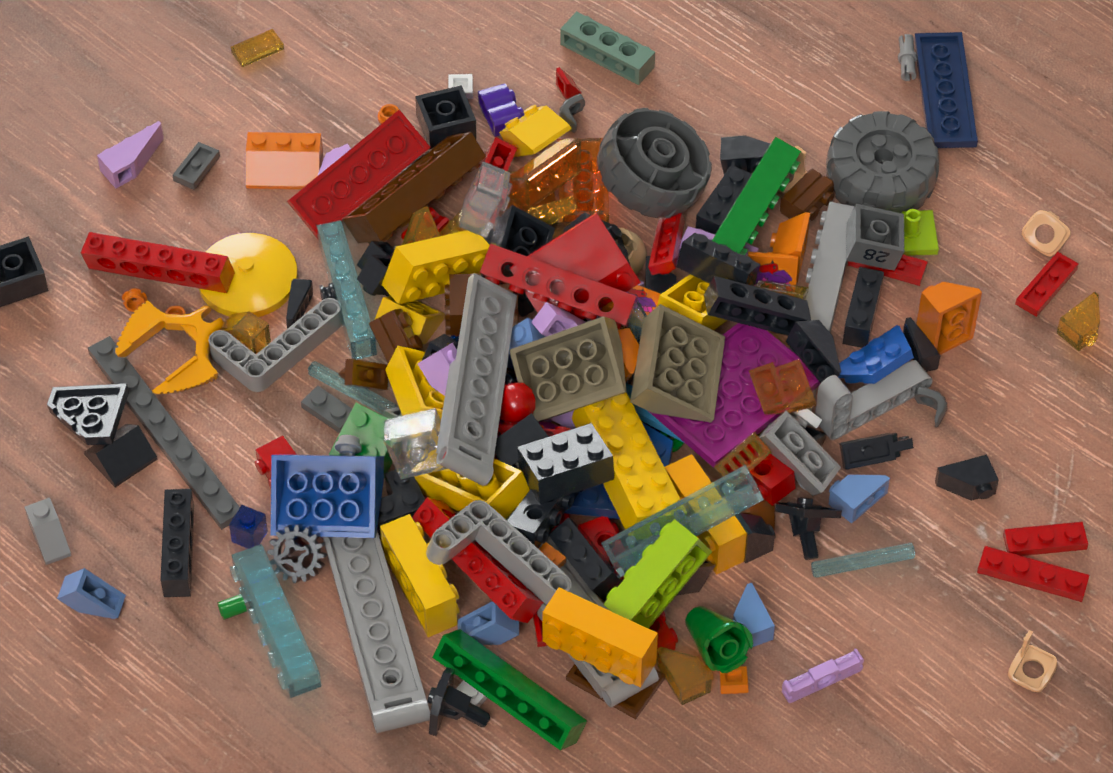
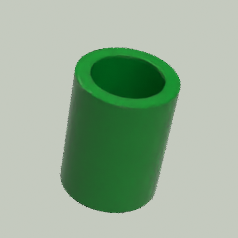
M241 594L217 602L223 620L247 612Z

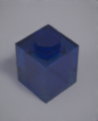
M241 505L229 524L232 542L256 551L268 532L266 514Z

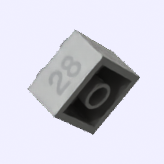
M855 204L846 223V260L894 271L904 253V214Z

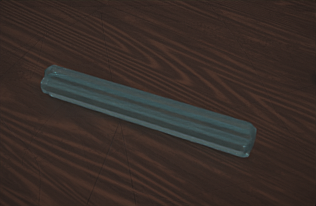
M313 361L308 367V374L381 414L386 409L397 407L395 403L369 389L344 385L345 380L337 372L317 361Z
M912 543L815 561L811 563V572L817 578L913 559L915 557V549Z

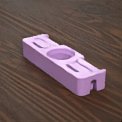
M854 649L853 652L835 660L826 661L789 681L785 680L782 684V693L788 703L797 701L860 672L863 669L864 659L859 651Z

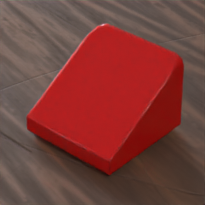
M560 67L556 68V86L564 98L569 99L579 93L582 94L574 80Z

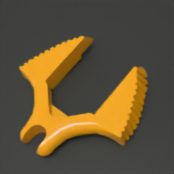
M147 300L146 304L143 303L142 307L139 306L138 310H135L131 318L128 319L129 322L126 323L124 331L121 332L122 336L118 338L119 342L116 344L118 348H115V353L118 357L128 356L163 328L166 330L185 331L196 342L195 356L166 377L164 382L152 390L154 394H168L169 392L174 393V391L176 393H179V391L183 392L185 389L189 390L200 385L203 386L205 383L213 382V379H218V372L209 360V336L213 332L220 330L224 322L222 318H218L211 323L203 321L212 310L207 305L189 314L177 315L166 314Z

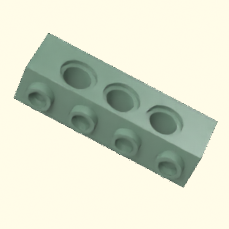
M577 11L560 29V45L637 85H640L655 68V51Z

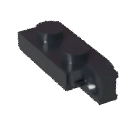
M885 433L839 443L842 464L845 470L896 460V457H900V451L914 448L912 438L909 436L897 437V433Z

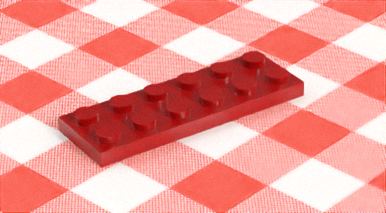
M399 109L287 202L319 240L341 222L346 215L426 152L430 146Z

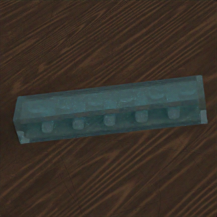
M340 220L317 225L319 247L329 282L333 284L336 300L339 303L342 327L351 358L361 359L377 355L376 338L369 326L371 320L360 283L357 280L358 276L342 222Z
M744 465L602 542V545L619 576L622 577L631 566H636L641 560L642 553L646 547L654 544L660 537L661 529L674 519L692 534L698 536L764 499L748 468Z
M262 544L232 554L233 566L229 567L234 582L239 581L241 585L238 588L239 593L242 595L244 602H248L251 607L248 609L250 619L253 625L258 623L260 630L257 633L262 646L267 645L270 652H267L271 667H277L279 671L277 679L281 689H287L290 698L321 687L320 672Z

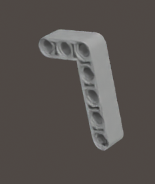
M334 298L322 300L257 354L230 333L223 330L215 331L209 336L211 357L214 362L253 392L264 391L342 326L341 305Z
M916 360L902 365L877 383L867 384L852 393L836 375L829 376L821 382L818 388L815 415L822 419L819 427L829 439L836 440L914 398L916 388L919 386L929 388L933 380Z
M475 500L437 529L433 533L426 550V556L429 561L441 565L447 563L471 542L476 540L546 605L558 587L568 592L572 587L571 579L485 501Z

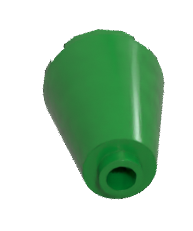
M703 606L693 608L686 616V627L704 663L710 670L729 673L745 663L748 658L746 656L748 649L753 647V637L746 626Z

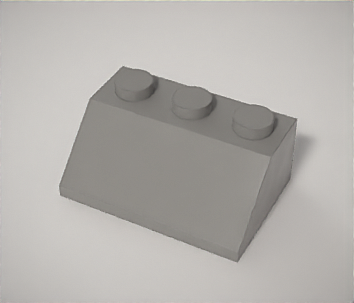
M787 411L765 428L757 438L764 449L794 471L795 479L799 485L812 496L822 493L841 468Z

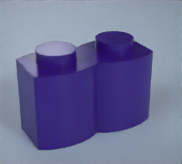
M505 83L478 91L480 109L494 137L500 136L499 132L506 128L505 123L513 118L518 117L519 119L524 116L523 109L516 105V96L513 89L509 90Z

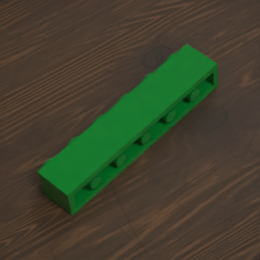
M777 137L773 139L712 241L726 245L730 250L741 255H746L748 251L745 248L746 244H753L759 233L755 229L757 226L763 227L769 216L766 213L767 209L773 210L780 198L776 194L778 191L784 192L790 181L787 178L788 174L794 175L801 163L797 160L801 153L799 149Z
M461 629L442 636L432 657L446 668L455 669V675L557 749L563 750L577 743L587 723L585 718Z

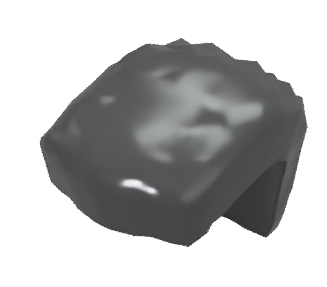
M580 93L564 101L559 109V116L572 128L570 131L573 133L576 132L577 128L573 115L581 112L585 106V100Z
M919 386L915 390L914 398L918 404H923L937 410L935 415V427L937 428L947 412L946 399L938 391Z

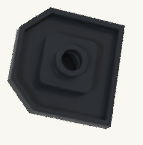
M797 497V502H776L775 512L789 514L793 537H800L805 560L818 558L814 533L820 531L821 518H841L842 510L813 504V499Z
M447 667L443 671L437 688L432 687L427 701L431 704L429 734L436 737L443 717L455 720L463 717L480 727H485L490 720L488 712L470 703L472 697L453 687L455 669Z

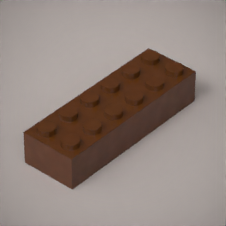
M471 132L447 136L342 220L358 244L367 242L370 244L371 241L385 242L393 236L392 231L397 227L399 229L406 226L411 221L410 217L412 215L425 211L428 208L427 204L431 200H437L445 195L446 188L460 183L463 180L462 176L466 172L470 173L480 167L481 164L479 162L486 155Z

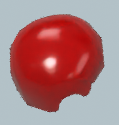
M521 382L504 385L500 419L505 422L516 423L531 413L533 414L535 410V396L532 389Z

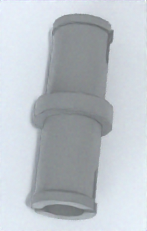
M904 34L905 42L902 35L898 39L900 47L898 62L901 64V79L911 81L910 74L912 80L916 78L915 62L917 61V54L914 52V37L910 34Z

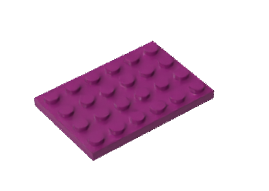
M738 323L723 334L725 342L715 414L712 422L649 412L713 468L821 384L802 360L767 330Z

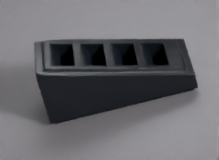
M293 279L291 282L286 315L287 329L304 315L313 297V284L311 280Z
M911 317L906 318L903 334L912 350L913 360H916L926 372L937 370L941 357L939 352Z

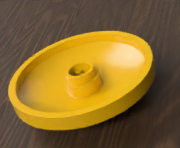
M258 233L236 234L218 241L206 251L208 253L228 256L235 271L227 293L199 289L203 300L218 313L233 318H257L276 311L289 300L291 282L293 279H298L297 265L291 251L277 239Z

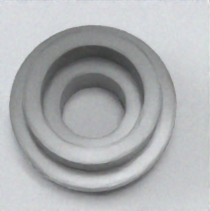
M341 435L335 443V449L339 451V454L346 456H355V454L360 453L362 446L359 444L360 439L352 435Z

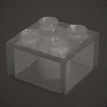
M482 162L464 198L459 227L487 238L490 230H494L500 220V216H498L500 210L505 211L510 200L508 195L512 184L509 183L510 172Z
M436 408L384 421L383 441L400 479L447 469L436 462L438 455L436 450L441 425Z

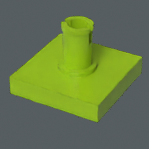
M909 209L908 211H902V214H904L903 254L907 256L938 255L939 248L933 210L918 211L916 209Z

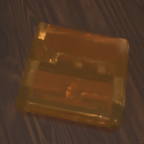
M800 359L777 367L771 362L748 370L764 415L782 414L785 411L791 413L817 406Z

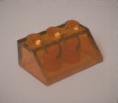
M579 138L560 140L553 146H548L536 158L530 159L518 171L512 172L505 179L506 195L527 212L581 173V140Z

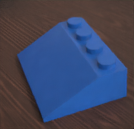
M272 455L270 536H276V532L279 530L285 532L284 527L291 525L294 529L295 525L302 524V530L311 526V534L320 533V537L376 538L384 482V456Z

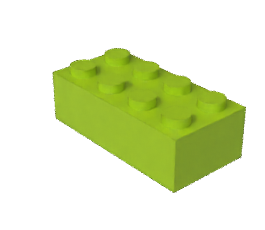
M675 519L661 529L660 537L654 544L646 547L642 553L641 560L636 566H631L626 571L624 580L618 587H614L608 593L606 602L603 604L611 612L648 629L712 553L699 538Z

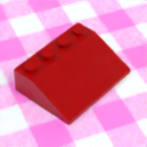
M594 213L527 256L624 292L641 283L597 213ZM515 265L509 267L513 275L516 273ZM530 274L527 279L528 285H537L541 279L540 274ZM560 281L555 282L551 288L552 293L555 295L563 293L565 289L564 283ZM581 290L576 294L577 303L583 304L589 299V292L586 290ZM524 291L538 313L545 303L533 299V293ZM548 299V303L557 306L558 302ZM605 299V300H603V301L600 303V308H602L603 306L607 305V304L610 303L612 300H611V299ZM573 308L572 312H569L582 320L585 319V317L581 316L582 311Z

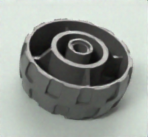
M639 108L634 109L629 114L624 113L606 132L597 155V168L600 170L602 182L608 192H612L618 199V202L626 208L640 212L641 215L652 218H670L689 209L703 193L712 171L709 150L704 140H701L696 134V130L685 121H681L674 117L673 114L663 110Z
M876 111L867 115L861 114L850 119L845 126L839 127L835 132L827 152L826 176L834 183L833 191L836 194V199L841 204L850 206L860 204L902 213V211H908L909 209L918 210L924 205L925 199L930 198L939 174V153L932 135L925 127L918 125L914 119L902 114H890L888 111Z

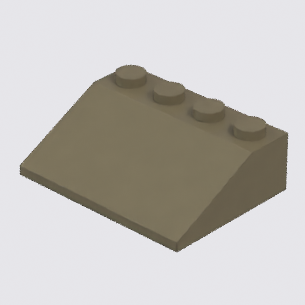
M660 304L643 319L630 402L656 414L712 422L715 414L725 336Z
M603 316L509 350L517 381L526 384L533 391L535 410L532 415L538 422L626 393L622 344L616 322L613 319Z

